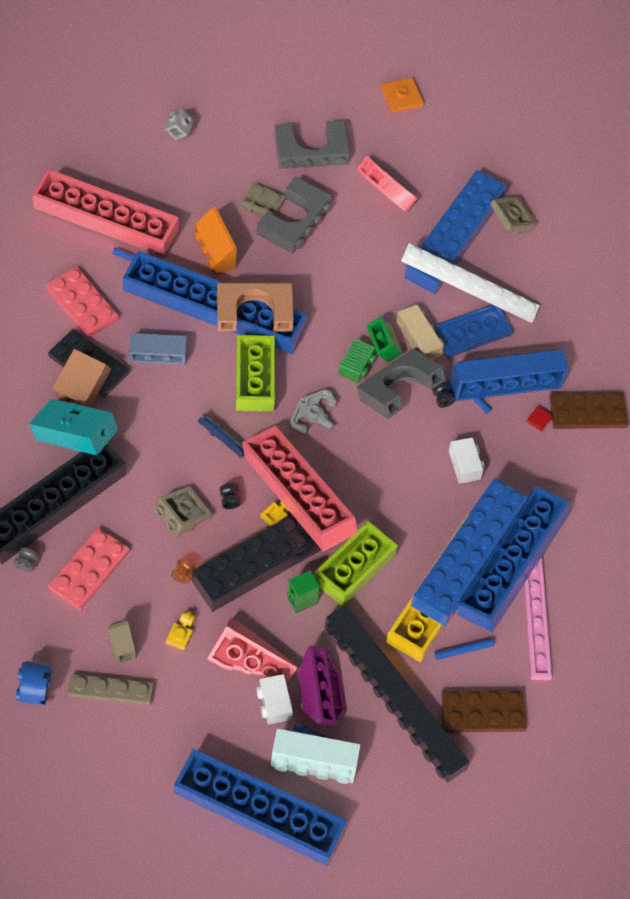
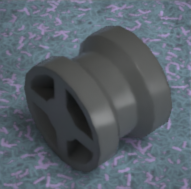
M20 548L18 552L19 557L14 560V565L23 571L31 572L34 567L33 563L38 559V554L31 549Z

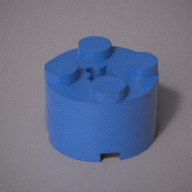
M32 661L22 662L21 668L18 671V681L21 682L16 691V701L46 705L48 697H45V694L50 689L51 664Z

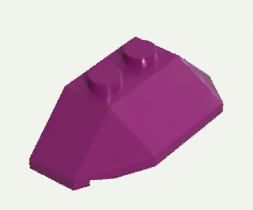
M310 645L306 650L298 673L303 712L318 724L336 726L346 712L341 674L334 661L328 655L327 648Z

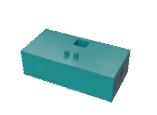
M50 399L29 423L36 441L93 455H98L118 431L112 412Z

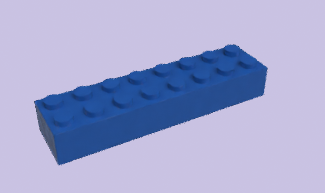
M476 170L420 246V249L457 265L493 215L494 209L490 203L494 199L505 197L507 185ZM408 264L406 266L405 279L436 295L444 281Z
M493 478L413 595L411 607L446 627L525 509L528 497L500 480Z
M535 486L528 495L525 509L458 607V616L488 631H494L569 516L570 502L539 487Z
M195 749L190 753L174 783V794L325 866H328L347 824V820Z

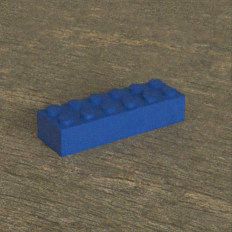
M554 349L547 352L514 354L506 357L479 358L473 361L462 360L454 363L449 384L451 392L456 399L455 402L562 388L569 367L564 351Z

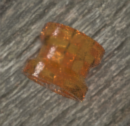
M180 559L177 561L176 569L172 571L171 577L180 583L188 584L195 566L186 560Z

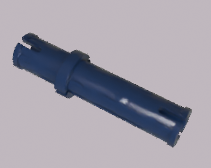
M204 413L202 415L204 418L200 417L198 423L210 431L211 436L217 437L236 453L239 458H242L244 456L242 454L244 453L243 445L223 429L222 424L216 423L208 414Z

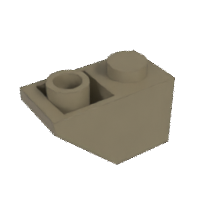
M116 621L108 626L109 645L115 663L120 664L136 659L128 621Z

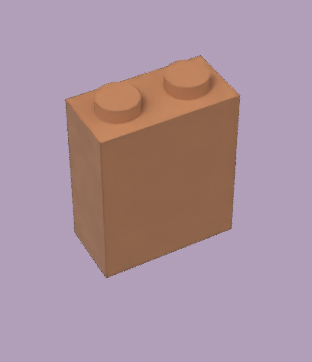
M74 349L52 389L57 393L56 396L64 401L70 399L73 401L72 404L91 408L111 369L106 364Z

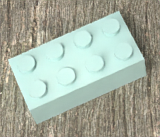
M277 729L272 751L271 767L280 772L288 770L301 776L309 774L322 780L330 778L343 784L353 783L360 744Z

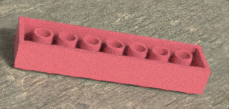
M50 169L47 170L32 194L33 207L35 209L163 257L166 255L179 231V217Z
M276 426L242 442L246 460L322 551L358 534L354 515Z

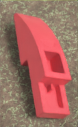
M366 156L356 170L405 212L417 200L411 192L370 157Z

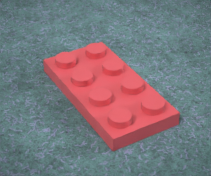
M78 267L71 269L46 284L49 292L88 338L119 320L117 313Z
M97 528L49 584V589L82 610L128 555L130 549Z

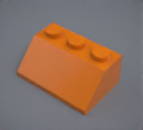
M212 207L195 223L193 235L195 241L200 243L202 255L207 257L209 269H213L215 275H219L236 269L237 247L216 207Z

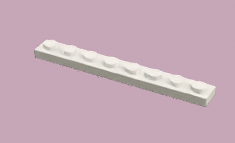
M412 244L407 245L401 259L402 262L532 323L539 308L538 304Z

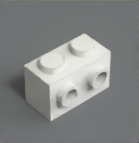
M473 438L451 441L448 452L458 483L481 480L485 466L483 461L479 459V447L474 443Z
M284 674L260 679L256 692L258 699H262L263 706H260L262 718H266L267 725L292 720L293 711Z

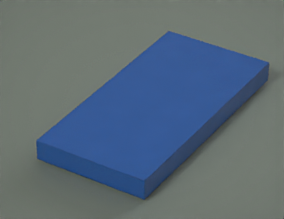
M495 305L434 325L436 335L444 343L443 351L447 358L511 336L514 332L501 309Z

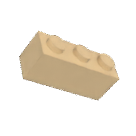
M417 304L399 311L396 323L411 347L432 360L441 357L444 343L436 335L434 326L427 321L425 312L420 310Z

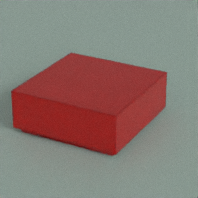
M537 406L526 422L542 432L553 416Z

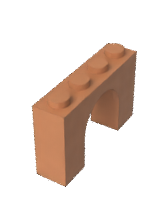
M217 283L218 331H236L237 309L241 304L250 300L262 301L272 309L274 331L293 330L292 283Z

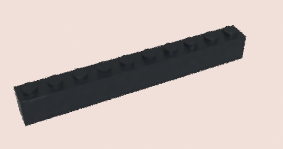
M345 604L328 615L325 621L327 633L330 636L333 635L337 640L336 642L340 650L348 654L351 664L359 668L362 678L372 685L375 695L383 699L389 713L397 717L398 724L403 730H407L413 744L421 748L424 758L428 762H432L438 776L441 779L444 778L448 783L466 771L470 763L347 605Z

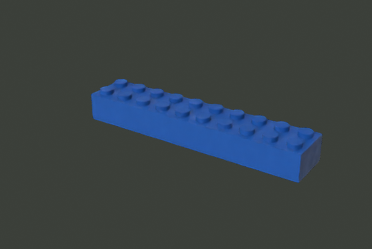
M141 251L136 253L122 278L123 291L217 326V283L223 282ZM250 300L241 304L237 309L236 331L231 332L239 335L274 336L275 348L292 355L306 328L307 314L293 309V330L274 331L272 309L262 301Z

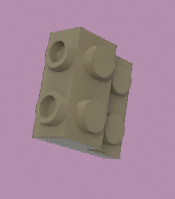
M518 197L494 199L490 203L495 214L508 232L513 231L516 235L525 234L534 227L535 222Z
M190 486L160 497L155 506L157 516L159 518L163 517L167 522L168 530L175 532L177 536L193 530L196 524L209 520L212 516V513Z

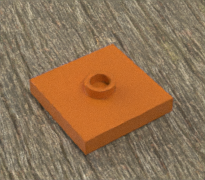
M412 77L380 84V90L391 113L423 107L424 102Z

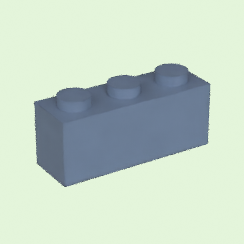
M130 333L129 362L185 365L187 336L178 334Z

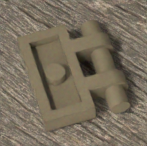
M254 183L246 195V200H242L241 206L245 207L247 211L261 214V217L266 212L275 216L284 204L286 196Z

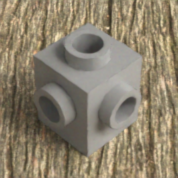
M183 109L176 112L173 111L168 116L164 130L175 140H178L188 135L194 120Z

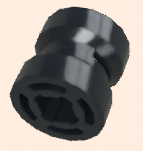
M442 382L432 389L433 395L437 397V405L440 408L448 407L456 400L454 394L450 392L451 387L448 382Z
M227 483L219 488L220 495L223 497L221 502L224 509H235L241 505L237 484Z

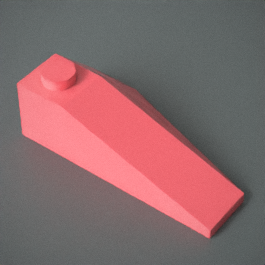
M232 618L229 619L207 657L208 660L224 669L243 671L244 674L248 675L251 673L267 678L284 674L286 684L298 667L248 627Z

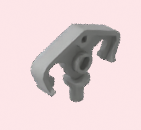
M321 390L301 398L291 418L290 426L292 430L305 435L307 426L305 424H298L297 421L306 417L310 422H317L318 426H325L331 431L335 425L328 420L327 414H323V409L319 402L325 398L329 406L336 407V400L329 390Z

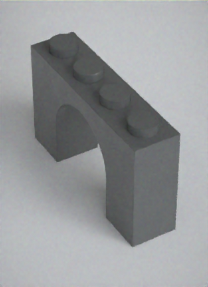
M344 120L326 122L327 144L317 150L304 149L296 143L292 124L275 125L274 138L279 169L348 164L349 148Z
M296 176L286 187V200L303 208L307 216L298 222H286L266 212L257 223V235L292 254L302 247L304 239L312 234L315 225L321 223L323 215L328 213L332 207L330 194Z
M412 349L358 385L357 390L360 401L389 419L402 410L400 396L389 389L391 386L401 381L414 380L432 390L445 381L443 367L419 351Z

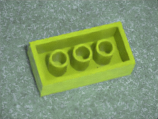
M237 335L236 411L274 412V336Z
M369 521L357 531L358 534L352 536L315 571L314 577H318L321 584L320 588L340 606L347 604L396 556L398 545Z

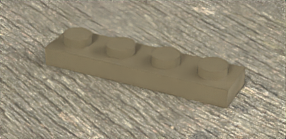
M71 674L68 696L151 705L153 683Z

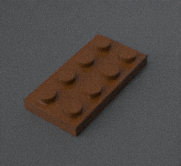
M624 392L550 393L549 395L551 415L553 416V429L627 428L629 425Z
M523 690L441 692L443 728L446 732H525L527 729Z

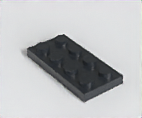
M72 329L48 352V356L63 368L74 349L106 364L111 371L99 391V394L104 398L129 374L127 367L75 329Z

